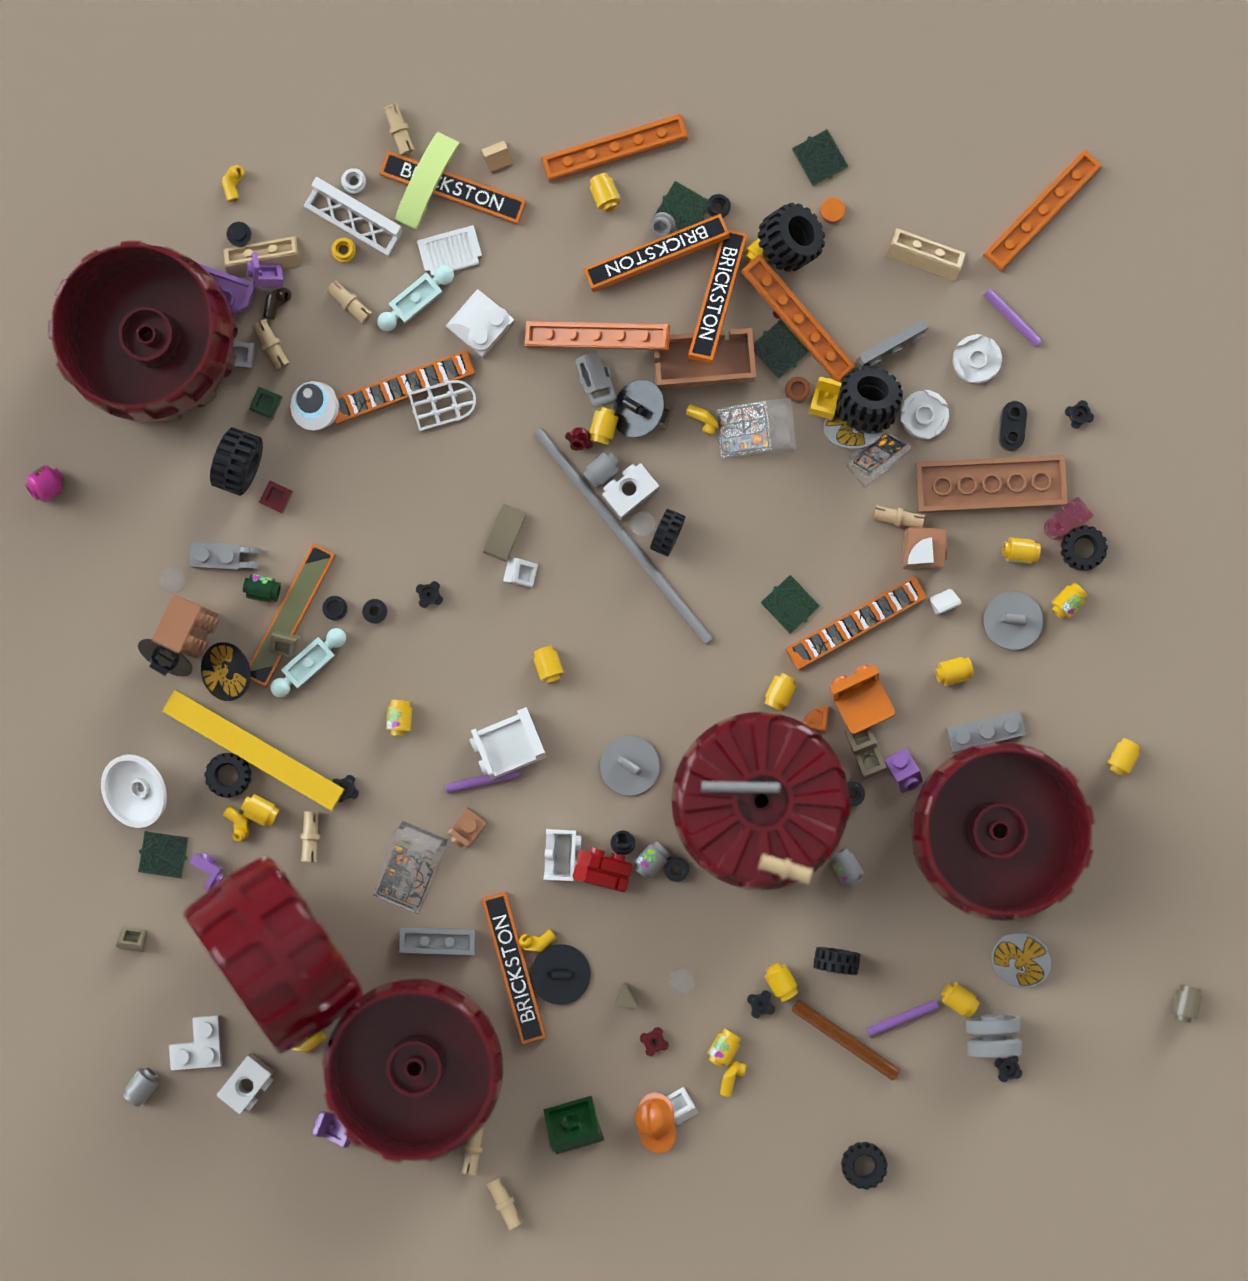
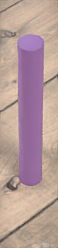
M991 288L984 294L1034 347L1042 341Z
M518 769L493 780L487 774L445 784L447 794L519 778L520 772Z
M936 999L872 1025L866 1028L870 1037L939 1009Z

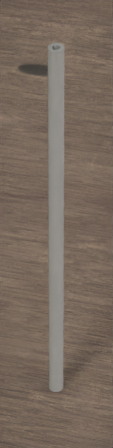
M542 428L534 434L535 437L705 644L708 643L712 636Z

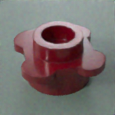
M577 427L565 434V439L570 442V448L573 450L591 449L593 446V442L589 441L590 433L584 428Z
M655 1027L653 1031L640 1035V1041L644 1043L646 1047L645 1053L648 1056H654L656 1052L660 1050L665 1051L669 1047V1043L664 1040L663 1030L660 1027ZM653 1039H655V1040L657 1041L656 1044H653V1043H652V1040H653Z

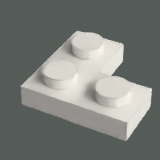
M219 1015L193 1017L194 1042L169 1045L170 1070L222 1066Z

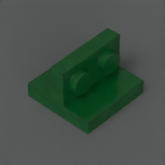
M592 1095L543 1109L552 1152H555L556 1155L604 1141Z

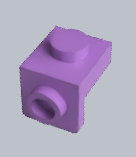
M252 253L251 262H247V277L252 278L253 287H283L281 264H259L257 253Z
M906 748L884 759L901 793L914 790L923 782L920 770Z
M203 852L202 855L197 853L193 855L189 863L211 875L204 886V889L208 891L224 878V875L221 874L224 868L216 864V858L206 852Z
M321 1111L315 1120V1128L312 1135L324 1137L342 1147H349L351 1141L345 1136L346 1130L337 1119L335 1113Z

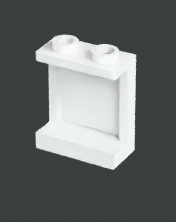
M526 707L518 710V715L479 731L476 729L471 730L473 738L469 740L474 752L479 751L482 760L478 761L483 774H488L492 780L547 758Z

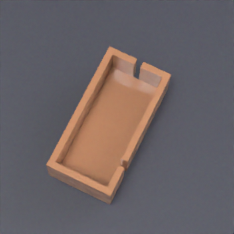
M752 328L730 330L729 339L724 340L725 330H722L713 364L688 359L694 333L671 334L669 350H653L656 385L660 390L750 383L756 380Z
M173 594L153 635L152 641L177 653L198 659V656H202L208 647L207 635L210 632L214 633L218 626V613Z

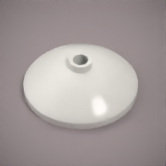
M127 754L113 759L105 767L101 778V792L107 808L117 820L130 827L143 828L155 823L162 816L167 802L166 787L160 773L149 761L137 755Z

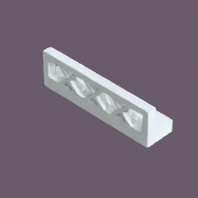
M316 177L311 184L313 191L305 202L304 208L388 257L403 233L401 226ZM320 194L327 198L329 207L317 209L312 204L317 195ZM341 208L348 210L350 219L341 222L336 220L333 210ZM352 213H353L354 215L358 216V217H357V218H353V217H352ZM363 220L368 222L371 232L358 233L354 223ZM347 224H351V225H352V229H351L350 227L346 226V225H347ZM387 233L392 236L386 249L377 244L375 235ZM372 236V237H373V241L370 240V239H368L367 237Z

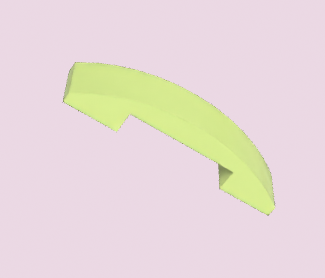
M439 132L436 133L407 186L394 220L412 229H418L427 211V205L460 144L458 141Z

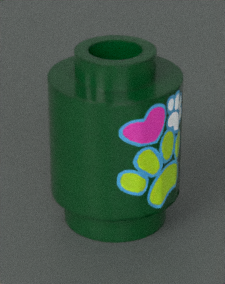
M251 574L250 578H245L243 592L246 593V598L267 603L278 601L281 582H276L274 578Z

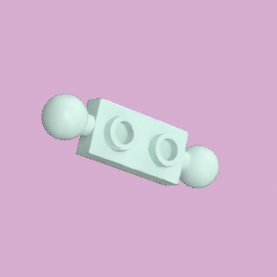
M447 265L439 266L435 270L433 278L426 272L388 303L393 311L383 312L379 315L377 320L379 328L386 332L392 331L396 327L399 318L406 324L443 293L438 287L440 284L447 285L452 282L454 278L452 268Z
M333 628L327 633L325 642L320 637H317L281 669L286 676L273 680L270 686L272 694L279 698L285 697L290 692L291 684H294L298 689L336 656L331 649L333 647L339 648L345 644V632L339 628Z

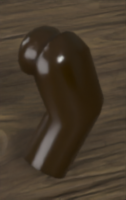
M281 287L267 295L263 318L275 320L277 308L287 303L292 297L289 289Z

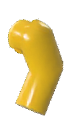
M240 165L230 167L222 178L227 202L239 200L236 187L244 175V169Z
M692 404L688 406L686 415L705 423L702 431L706 434L714 435L719 425L711 413Z
M228 806L223 816L233 822V839L237 842H242L248 838L250 833L249 820L235 808Z
M549 928L540 937L523 934L519 939V944L525 951L539 953L556 940L557 936Z
M322 1031L318 1032L292 1049L305 1053L310 1052L325 1041L326 1037Z
M739 1061L731 1063L722 1078L720 1088L722 1096H732L736 1075L740 1077L745 1076L747 1067L745 1063H738Z

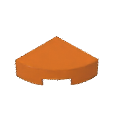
M822 706L812 710L807 714L802 723L808 725L813 730L827 731L829 706Z

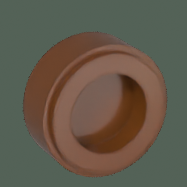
M802 377L791 378L785 386V394L793 402L804 401L810 393V385Z

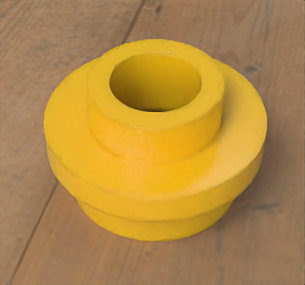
M339 238L333 243L331 252L337 261L346 263L355 257L356 246L348 238ZM347 247L348 253L340 254V249Z

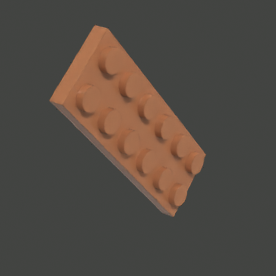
M1065 455L915 463L918 513L1062 506L1068 504Z

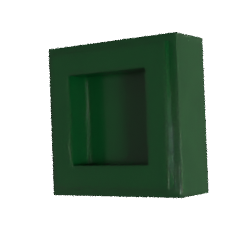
M258 387L249 410L273 420L282 396Z

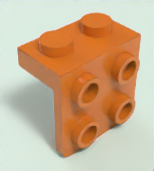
M875 664L870 667L863 665L854 671L855 674L847 678L845 675L833 680V684L830 685V694L849 732L853 735L895 715V709L879 680V671Z

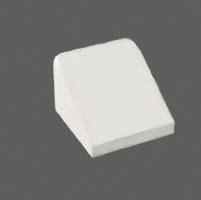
M509 558L504 582L533 588L538 564L518 558Z
M951 589L929 598L932 608L937 615L961 605V600Z
M684 1087L667 1096L673 1105L674 1119L677 1125L698 1114V1110Z

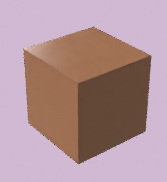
M908 527L904 531L902 568L940 570L944 567L948 553L946 529ZM932 537L934 563L908 565V556L912 548L921 540Z

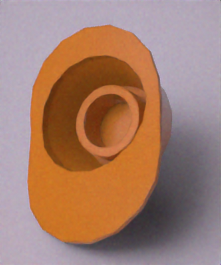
M649 1093L638 1104L635 1122L643 1145L651 1152L660 1154L670 1150L676 1141L674 1110L668 1097L662 1093Z

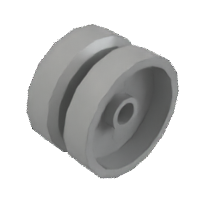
M993 1014L966 1018V1033L973 1036H982L972 1038L966 1042L967 1055L972 1057H1006L1022 1054V1040L1018 1037L1006 1036L1016 1034L1022 1030L1021 1017Z

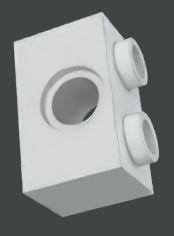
M641 463L637 466L632 464L622 472L623 478L618 482L612 480L603 488L605 491L602 494L603 499L620 520L659 489L657 482ZM625 484H633L636 487L635 494L631 496L625 495L622 492L623 486Z
M250 1053L216 1096L239 1114L245 1109L249 1112L258 1101L255 1097L260 1090L265 1092L274 1081L271 1076L275 1071L253 1053ZM243 1079H250L253 1082L254 1087L252 1091L243 1089Z

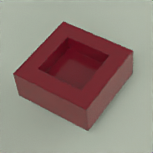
M269 480L259 503L283 514L293 491Z

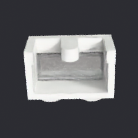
M546 829L545 872L543 880L574 881L572 875L575 865H577L575 852L581 850V836H576L577 830Z

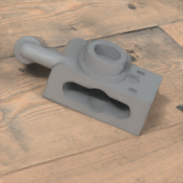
M598 352L586 354L576 359L575 362L580 373V384L584 387L585 393L588 394L592 406L599 408L615 403L617 396L610 380L612 374L609 366L602 364ZM608 389L609 394L598 398L595 397V392Z

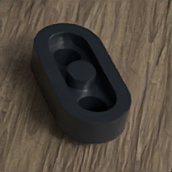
M1011 401L1001 411L998 441L1000 446L1007 451H1015L1024 443L1027 409L1021 402ZM1012 409H1016L1019 412L1018 417L1011 415ZM1010 433L1015 434L1016 441H1010L1008 435Z

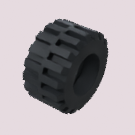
M794 203L785 204L765 217L759 225L758 238L760 242L758 243L759 247L764 251L762 254L764 257L767 256L768 262L771 265L775 264L779 270L784 269L785 272L797 271L818 258L823 252L825 232L822 231L821 228L823 226L821 222H818L816 214H812L808 207L803 208V205L799 203L796 205Z
M863 366L862 369L855 368L853 372L847 373L842 381L836 403L837 413L841 414L840 418L842 421H847V426L850 428L852 426L855 427L856 431L861 432V430H864L866 433H871L872 431L879 433L882 431V428L887 430L895 422L903 399L901 384L896 382L894 375H889L888 371L884 369L881 371L878 370V367L874 366L873 369L868 366Z
M231 427L223 435L214 454L210 469L211 485L239 496L243 495L252 484L257 473L263 452L262 438Z

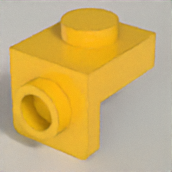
M819 377L809 414L833 420L842 383L830 378Z

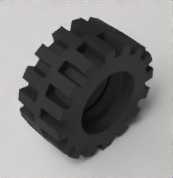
M667 508L654 534L650 549L668 557L680 534L686 516Z
M1083 525L1073 528L1064 536L1060 546L1062 551L1060 552L1064 557V562H1067L1069 567L1079 571H1086L1097 567L1103 562L1107 555L1108 545L1105 542L1107 541L1106 537L1102 536L1100 530H1096V527ZM1087 538L1093 543L1094 552L1089 558H1081L1075 553L1074 545L1078 539Z
M234 753L219 754L213 757L206 766L207 769L204 772L206 777L205 783L208 785L209 790L217 796L225 798L238 796L249 787L248 785L251 782L252 772L249 768L250 765ZM227 764L234 766L238 771L237 781L230 786L223 785L218 778L220 768Z
M816 947L813 967L827 972L857 975L861 954L843 949Z
M857 1142L855 1145L849 1146L848 1150L843 1154V1159H841L842 1172L852 1186L858 1189L869 1190L871 1187H877V1184L882 1183L884 1176L887 1174L888 1164L884 1153L876 1145L868 1142ZM861 1155L870 1156L875 1162L873 1172L867 1176H861L854 1170V1162Z

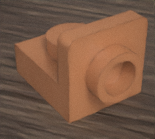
M466 808L454 826L449 830L448 833L452 835L450 840L461 848L464 845L470 847L487 822Z

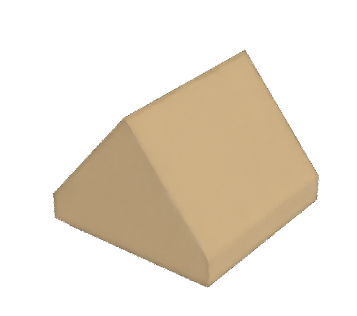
M504 141L481 149L490 173L513 164L508 147Z

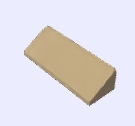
M896 228L887 257L955 281L961 270L966 253Z
M296 236L223 249L226 272L236 277L247 276V262H251L252 253H257L259 264H281L282 269L301 266Z

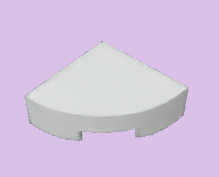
M932 537L921 540L912 548L908 556V565L934 563Z

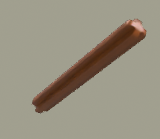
M798 1000L792 1008L793 1013L890 1080L897 1078L900 1070L802 1001Z

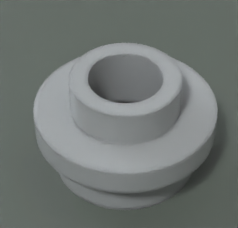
M664 212L657 213L651 221L653 232L660 237L673 233L676 227L673 217Z

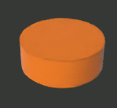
M835 197L826 199L820 208V215L827 223H837L845 214L844 203Z

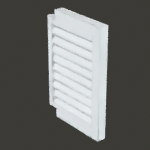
M474 225L417 241L425 272L430 271L432 277H434L435 270L441 265H447L453 271L479 265L478 258L482 257Z

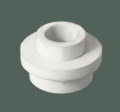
M349 169L342 175L341 183L347 192L355 194L365 188L366 177L358 169ZM352 178L358 179V183L356 185L350 184V180Z

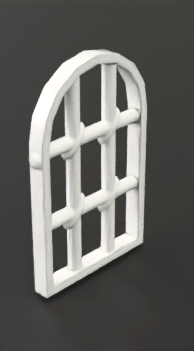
M447 380L444 383L408 392L413 408L412 412L415 415L419 431L459 421L469 416L476 404V395L472 387L461 380ZM451 383H461L466 385L467 388L453 391ZM448 385L449 391L446 394L433 397L431 389ZM428 391L429 397L427 399L413 402L412 394ZM468 391L472 392L473 400L457 404L455 398L457 394ZM451 396L453 404L450 407L437 410L435 402ZM431 402L433 410L417 416L415 406ZM472 405V408L466 414L460 416L459 409L461 407ZM455 409L456 418L440 422V413ZM435 415L437 423L424 427L420 426L419 419Z

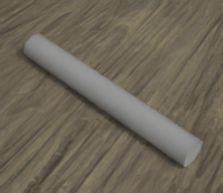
M702 782L701 792L780 793V783Z

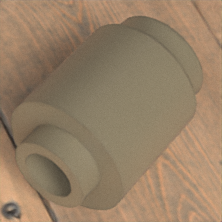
M1181 984L1180 990L1176 992L1172 1013L1177 1014V1020L1191 1023V1019H1197L1202 996H1200L1201 989Z

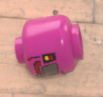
M44 465L28 475V483L25 486L36 501L47 502L63 491L61 482L65 479L57 468L52 469Z

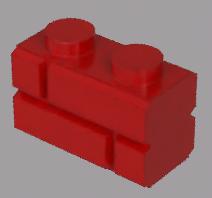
M591 847L590 851L582 849L579 851L576 861L577 865H575L572 875L573 879L623 893L626 892L629 883L628 878L631 876L633 869L632 863L625 861L626 856L612 852L610 857L604 856V850Z

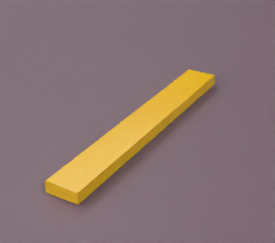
M174 690L162 712L331 811L334 810L345 791L341 786L177 690Z

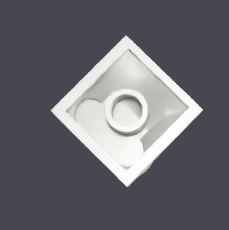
M477 289L447 323L446 327L484 358L515 320L506 310L499 307Z

